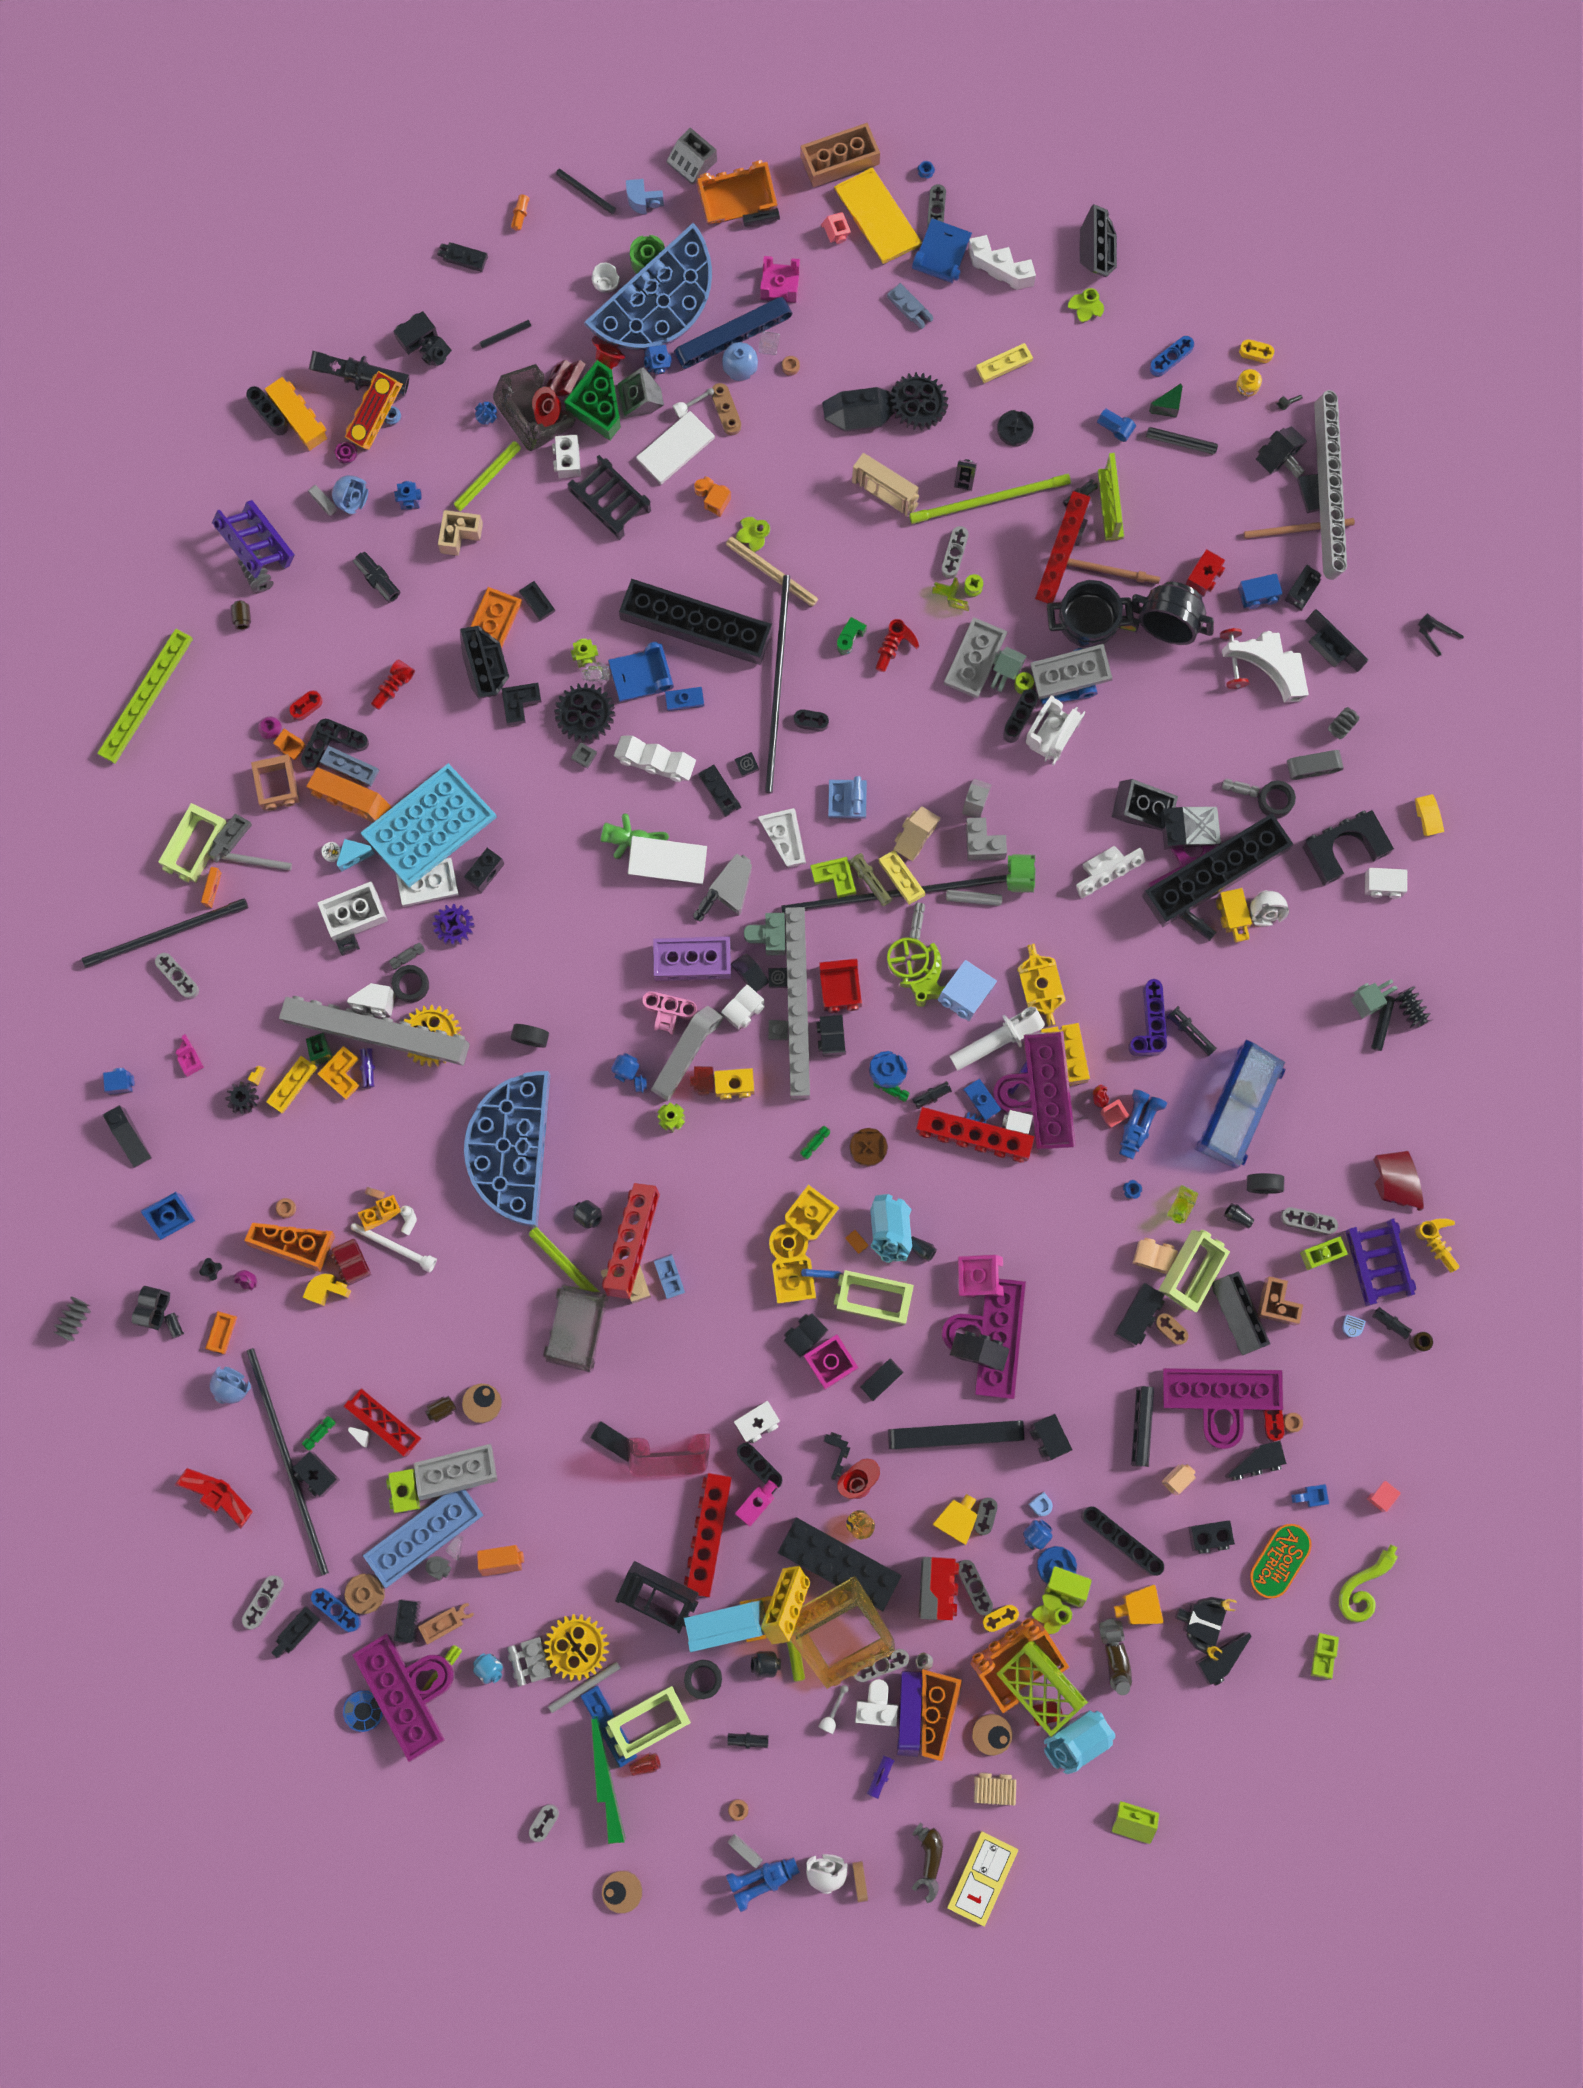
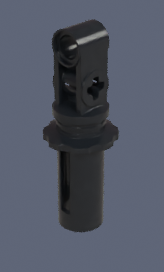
M312 351L308 368L312 371L342 377L345 383H354L355 390L357 391L364 385L370 387L371 379L378 371L403 384L398 393L401 396L406 395L410 380L409 374L368 364L366 356H363L360 361L354 360L352 357L344 360L325 353ZM338 362V365H340L341 367L340 369H336L335 371V369L332 368V366L336 365Z

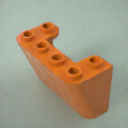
M762 160L754 161L747 170L738 168L733 170L734 173L727 174L726 172L716 174V177L710 175V173L699 175L700 178H697L696 186L708 225L740 218L743 215L756 213L758 210L775 209L778 206L768 162H762Z
M1035 1618L1025 1619L1016 1629L1009 1630L1000 1640L993 1641L984 1651L972 1656L970 1662L972 1668L1002 1713L1018 1704L1019 1700L996 1673L1020 1652L1028 1642L1035 1641L1057 1667L1060 1666L1058 1669L1061 1672L1070 1668L1046 1629ZM1024 1653L1020 1657V1666L1030 1667V1659ZM1007 1669L1003 1673L1008 1680L1016 1681V1669ZM1020 1670L1019 1681L1030 1682V1670ZM1033 1671V1681L1042 1676L1043 1673L1041 1671ZM1019 1684V1691L1027 1685Z

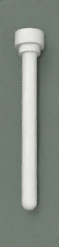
M356 1223L351 1225V1230L420 1263L422 1269L429 1273L436 1265L437 1259L430 1255L423 1257L370 1230L365 1232L364 1228Z

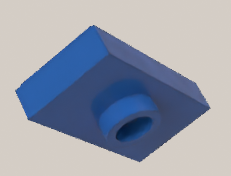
M702 687L665 691L668 711L704 706Z
M980 1078L964 1088V1092L985 1121L1001 1111V1108Z

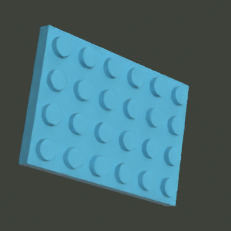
M448 763L363 830L361 835L410 888L495 820L497 816Z

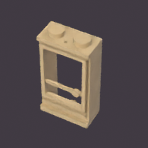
M862 453L853 466L852 482L854 484L858 482L860 487L864 486L865 490L901 513L905 512V516H908L910 511L913 513L918 506L919 487L865 453Z

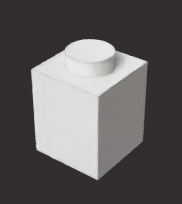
M1010 1110L1008 1115H1004L1002 1126H1005V1129L1029 1134L1033 1115Z

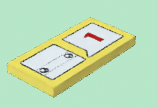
M981 1831L947 1908L985 1927L1019 1849Z

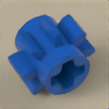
M483 402L475 407V418L479 423L483 425L493 424L497 419V409L492 403Z

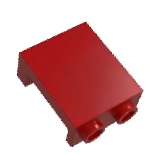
M848 959L819 962L824 1011L837 1013L840 1012V1009H847V1011L859 1010V1007H862L858 960Z

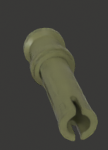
M859 853L851 858L849 865L853 866L857 871V876L860 879H864L882 906L889 904L892 898L873 874V868L866 863L864 855Z

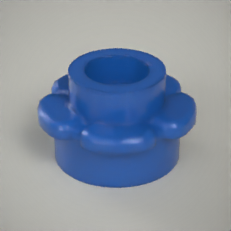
M929 161L921 162L917 168L918 175L921 178L929 179L935 173V168Z
M642 1075L634 1077L635 1092L644 1093V1089H647L646 1078H642Z
M1135 1180L1125 1183L1123 1186L1124 1195L1129 1199H1137L1141 1195L1140 1192H1142L1141 1184Z

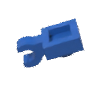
M1326 1484L1305 1487L1306 1493L1291 1495L1292 1503L1307 1501L1308 1507L1329 1504Z

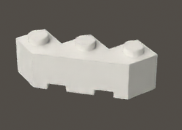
M987 235L969 239L968 252L972 266L988 272V275L999 281H1005L1016 290L1034 286L1036 274L1031 259L1014 263L1009 247L991 251Z
M621 736L614 757L619 759L623 765H631L643 769L650 774H659L675 782L689 781L696 762L694 758L684 752H670L659 744H646L634 736Z

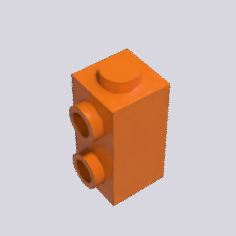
M517 1545L477 1551L478 1571L482 1576L522 1570L521 1563H524V1554Z

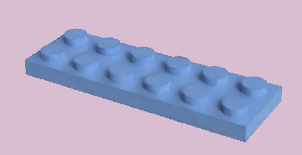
M466 1489L445 1494L365 1553L363 1557L383 1586L388 1588L483 1517L484 1514Z

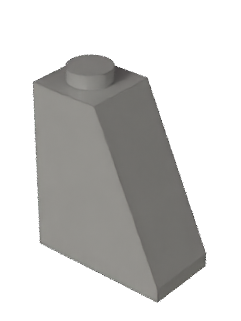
M974 779L970 785L962 814L973 818H981L992 784Z
M736 853L709 887V890H717L719 894L717 899L740 915L749 884L752 864H750L751 861L746 856H740Z

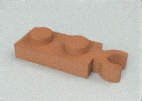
M463 1604L459 1611L452 1607L418 1626L426 1644L428 1645L464 1625L461 1619L473 1617L474 1612L469 1615L464 1613V1609L470 1604Z

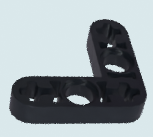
M321 719L317 723L303 752L301 763L307 770L316 769L331 740L357 751L366 750L369 746V740L362 732L330 719ZM328 724L330 729L334 730V735L332 731L326 729L324 732L322 726H327ZM340 731L348 732V736L345 739L338 738ZM352 734H354V739L360 740L362 738L364 743H360L359 746H357V742L355 740H352ZM316 740L323 741V746L319 749L313 747V743ZM313 755L314 763L310 762L308 765L306 760L311 759Z

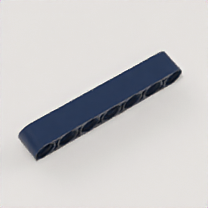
M784 297L776 298L678 346L674 350V354L683 369L690 368L725 351L733 343L743 342L788 320L793 313Z

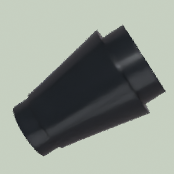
M1231 1203L1224 1213L1227 1221L1248 1229L1254 1222V1218L1238 1204Z
M912 1236L911 1250L923 1261L930 1262L937 1251L934 1244Z

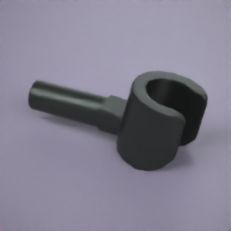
M1299 395L1288 400L1283 396L1279 399L1277 405L1282 410H1286L1290 404L1303 399V397Z

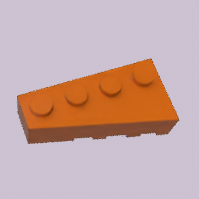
M318 767L306 786L315 798L320 800L323 798L331 805H338L344 810L371 822H375L392 808L379 793Z
M252 1223L244 1241L249 1247L321 1272L335 1235L333 1231L327 1230L319 1231L316 1229Z
M922 1669V1756L943 1761L963 1680Z

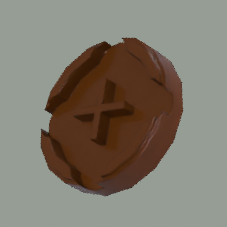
M864 1128L855 1133L851 1138L849 1149L855 1162L862 1166L870 1167L883 1161L887 1154L888 1144L880 1131L873 1128Z

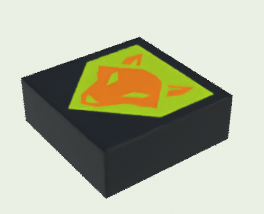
M1134 618V624L1131 626H1121L1119 628L1137 632L1140 625L1139 619Z

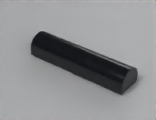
M1138 1386L1136 1388L1132 1466L1149 1467L1154 1387Z

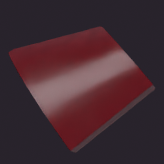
M1409 1151L1376 1155L1373 1161L1381 1176L1374 1185L1381 1199L1390 1203L1394 1202L1400 1206H1413L1418 1211H1422L1424 1209L1422 1189Z

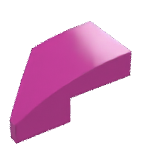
M184 1034L181 1038L180 1048L177 1049L175 1054L178 1056L177 1060L184 1074L188 1077L204 1068L190 1040Z

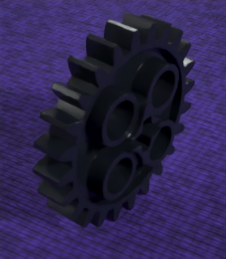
M915 372L913 377L908 373L906 378L902 376L900 381H896L889 396L892 399L889 404L893 406L891 412H897L895 419L901 418L900 424L907 422V428L913 425V430H915L919 426L920 430L923 431L924 426L929 430L931 424L936 426L938 421H942L943 416L947 412L948 397H944L947 392L946 390L941 391L943 384H936L938 379L932 381L931 375L925 378V374L922 373L921 377H919L917 372Z
M579 683L577 684V689L570 686L571 692L564 690L565 697L559 696L561 702L555 703L559 709L554 710L555 714L558 715L555 717V721L559 722L557 726L558 728H563L562 734L564 735L568 732V739L574 736L575 742L581 738L583 743H585L586 738L591 743L593 741L592 737L600 740V733L606 736L605 729L611 730L609 724H614V719L611 717L615 716V712L611 711L615 707L614 704H610L612 698H607V691L602 693V687L595 690V684L588 688L587 683L584 684L583 688H581ZM577 699L583 700V703L580 705L574 704ZM595 704L601 705V708L598 710L592 709ZM571 716L578 717L574 722L568 720ZM590 721L596 723L593 727L586 726Z

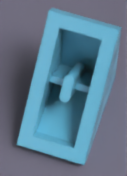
M344 839L337 866L343 872L375 853L369 845Z

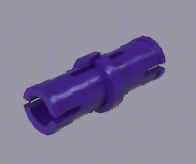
M365 1048L360 1049L362 1088H368V1080L370 1088L375 1087L373 1076L375 1065H373L372 1048H367V1056Z
M883 1755L877 1772L874 1771L873 1773L874 1779L867 1791L868 1795L879 1799L885 1782L889 1780L888 1775L895 1760Z

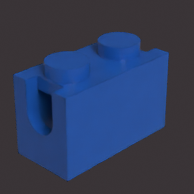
M1277 573L1244 580L1238 586L1243 608L1249 607L1254 609L1261 604H1275L1280 600L1279 596L1283 594Z

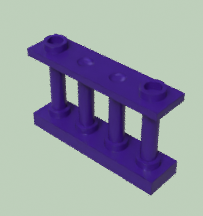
M253 500L246 502L242 513L230 517H225L221 510H217L212 524L254 578L258 577L262 566L276 561L283 568L290 567L295 554ZM246 520L251 526L236 531L232 524ZM257 534L262 540L247 545L242 538ZM267 547L273 554L258 559L253 551Z
M1394 1218L1386 1221L1387 1227L1366 1232H1360L1357 1230V1227L1345 1231L1365 1307L1376 1304L1378 1297L1403 1291L1406 1292L1407 1297L1415 1295L1416 1284L1410 1277L1399 1237L1400 1226L1395 1222ZM1390 1234L1392 1246L1370 1251L1363 1250L1361 1245L1363 1240ZM1395 1253L1397 1265L1376 1270L1368 1269L1366 1263L1368 1259ZM1400 1272L1402 1284L1377 1290L1373 1288V1278Z

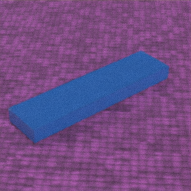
M599 1686L581 1695L580 1697L591 1717L598 1716L602 1736L618 1766L621 1768L638 1757L637 1754L627 1759L624 1756L620 1757L614 1747L617 1745L614 1737H609L605 1729L608 1726L607 1721L614 1718L615 1715ZM620 1726V1731L626 1743L630 1744L627 1736L625 1735L622 1727Z

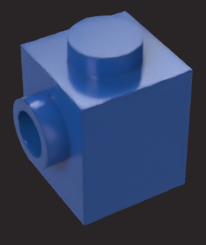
M115 1068L113 1072L103 1073L104 1092L107 1094L133 1092L132 1086H135L134 1076L125 1068Z

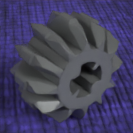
M1346 707L1328 726V730L1334 737H1337L1339 740L1343 739L1359 721V716L1353 709L1351 710L1349 707Z

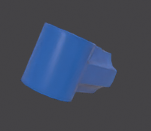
M1107 408L1102 411L1097 420L1098 424L1113 432L1114 437L1122 442H1126L1136 428L1133 420L1128 417L1122 418Z

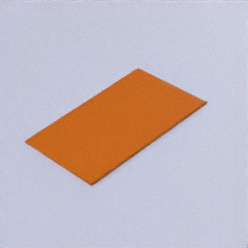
M856 1230L845 1237L858 1254L869 1246Z

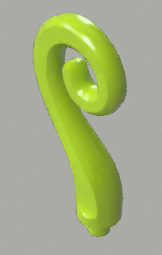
M1390 1544L1387 1551H1382L1375 1565L1358 1572L1343 1585L1339 1594V1608L1346 1619L1352 1622H1364L1375 1612V1600L1370 1593L1358 1591L1352 1598L1355 1604L1361 1600L1366 1601L1367 1608L1363 1612L1353 1611L1349 1606V1598L1352 1591L1358 1585L1384 1575L1393 1567L1398 1556L1394 1555L1397 1550L1396 1546Z

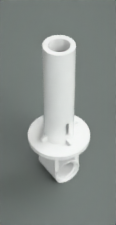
M1029 1007L1010 1019L1005 1014L1002 1015L1005 1021L1003 1023L1004 1026L950 1055L957 1071L1011 1041L1013 1043L1016 1042L1019 1047H1022L1021 1039L1024 1038L1025 1034L1037 1032L1045 1025L1037 1008Z

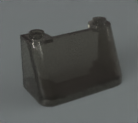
M537 364L501 375L493 393L495 405L529 451L540 448L553 440L555 436H559L569 430L576 421L570 411L563 410L559 413L558 419L553 425L544 427L542 423L537 424L532 399L535 392L542 388L545 379L544 373Z
M563 1284L556 1292L558 1304L549 1346H545L543 1357L546 1358V1362L591 1373L594 1370L595 1361L593 1357L596 1356V1347L603 1315L605 1314L603 1308L608 1304L609 1296L606 1293Z

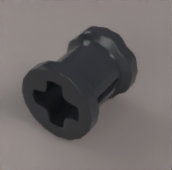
M354 933L351 934V937L341 941L339 939L336 940L342 956L354 949H360Z

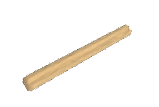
M730 537L727 540L726 546L782 585L784 573L735 538ZM790 579L789 591L808 605L814 606L818 598Z

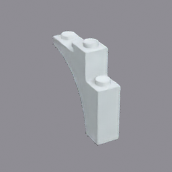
M1266 631L1261 633L1256 640L1251 639L1245 642H1239L1238 640L1230 641L1222 649L1223 657L1246 660L1266 672L1277 685L1284 703L1301 702L1309 695L1301 653H1293V651L1283 653L1279 633Z

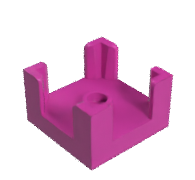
M764 256L763 277L760 287L761 300L772 301L776 298L784 297L786 302H797L800 259L792 258L791 265L773 264V257Z
M998 1255L958 1256L959 1296L966 1298L982 1295L1004 1296L1003 1286L999 1285L998 1266L1003 1267V1257Z

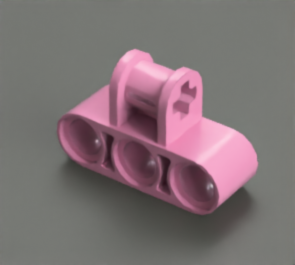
M647 992L643 996L644 1007L650 1012L658 1013L654 1031L662 1030L673 1035L678 1018L691 1021L698 1012L696 1004L690 1000L657 992ZM651 997L657 999L656 1004L653 1006L647 1005V1000ZM668 1002L675 1003V1008L667 1010L665 1005ZM688 1006L694 1008L693 1013L690 1015H686L683 1012Z

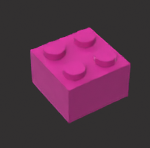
M837 1334L804 1355L806 1362L824 1390L858 1369L857 1364Z

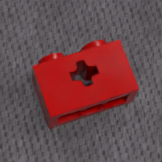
M1206 549L1185 585L1190 586L1202 596H1205L1207 591L1211 593L1216 585V582H1214L1217 576L1220 578L1225 570V567H1223L1225 559Z

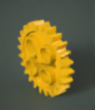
M433 1005L430 1006L429 1010L423 1006V1011L421 1012L416 1008V1015L409 1013L411 1019H404L405 1022L411 1024V1027L415 1028L418 1025L423 1026L422 1022L425 1021L431 1032L441 1030L452 1037L454 1034L462 1031L461 1027H455L459 1024V1021H452L455 1017L454 1014L448 1016V1009L442 1012L441 1006H438L436 1010ZM433 1020H440L437 1027L430 1026ZM412 1053L407 1054L408 1058L414 1056V1063L420 1060L421 1066H424L425 1062H427L428 1066L431 1067L432 1063L435 1062L438 1067L439 1061H441Z
M572 1614L571 1620L564 1616L565 1622L562 1623L560 1620H557L559 1627L551 1626L554 1633L546 1634L551 1638L550 1641L544 1642L546 1645H549V1648L545 1649L544 1652L550 1653L546 1660L553 1661L549 1667L556 1666V1674L560 1671L563 1672L562 1678L569 1674L572 1681L574 1676L577 1675L580 1681L584 1674L588 1679L590 1671L594 1675L597 1673L595 1667L602 1669L600 1661H607L603 1654L609 1653L607 1649H604V1646L609 1645V1642H605L603 1639L608 1635L600 1633L604 1627L597 1628L598 1621L590 1623L591 1616L584 1620L583 1614L580 1615L579 1619L576 1618L575 1614ZM576 1627H581L584 1630L582 1638L575 1637L574 1630ZM566 1632H569L576 1644L580 1643L582 1645L580 1650L586 1656L588 1662L583 1660L577 1650H572L574 1644L566 1636ZM560 1639H564L568 1643V1648L565 1651L558 1648V1641ZM587 1644L595 1645L596 1652L594 1655L586 1653L585 1648ZM571 1656L579 1658L580 1664L578 1667L570 1665L569 1659Z

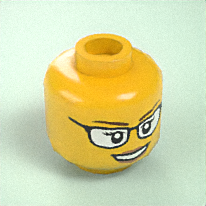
M1253 369L1244 370L1238 377L1237 391L1246 397L1257 394L1262 383L1261 375Z

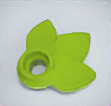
M1088 288L1082 294L1074 295L1068 303L1069 309L1077 310V317L1080 322L1090 320L1093 314L1101 317L1104 312V305L1099 300V293L1094 288Z
M746 517L740 521L743 528L738 531L736 540L740 543H749V549L755 553L764 546L765 537L770 533V525L765 520L757 521L753 517ZM760 526H763L762 531H758Z
M1052 1594L1042 1595L1044 1605L1038 1606L1032 1612V1616L1039 1622L1044 1623V1628L1048 1634H1054L1060 1630L1062 1625H1066L1071 1621L1072 1611L1068 1606L1062 1605L1059 1597ZM1064 1611L1066 1615L1059 1617V1612Z

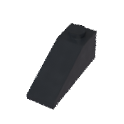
M959 459L954 484L955 488L972 491L977 463L969 459Z
M119 1105L102 1114L134 1168L152 1158L124 1107Z
M1245 1632L1221 1646L1219 1649L1222 1650V1653L1215 1651L1213 1655L1219 1660L1216 1661L1209 1655H1206L1195 1662L1207 1684H1214L1216 1686L1225 1681L1224 1677L1229 1674L1252 1637L1249 1632Z

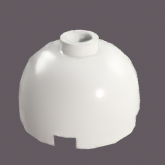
M1262 891L1253 898L1250 904V914L1255 925L1271 926L1273 925L1272 921H1283L1289 914V908L1285 898L1278 892Z
M822 1854L824 1859H816V1856H813L806 1863V1873L810 1885L824 1894H829L839 1889L844 1884L847 1876V1862L844 1864V1859L836 1855Z

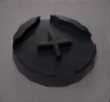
M1011 410L1000 417L997 432L1005 444L1021 446L1031 439L1034 424L1027 413Z

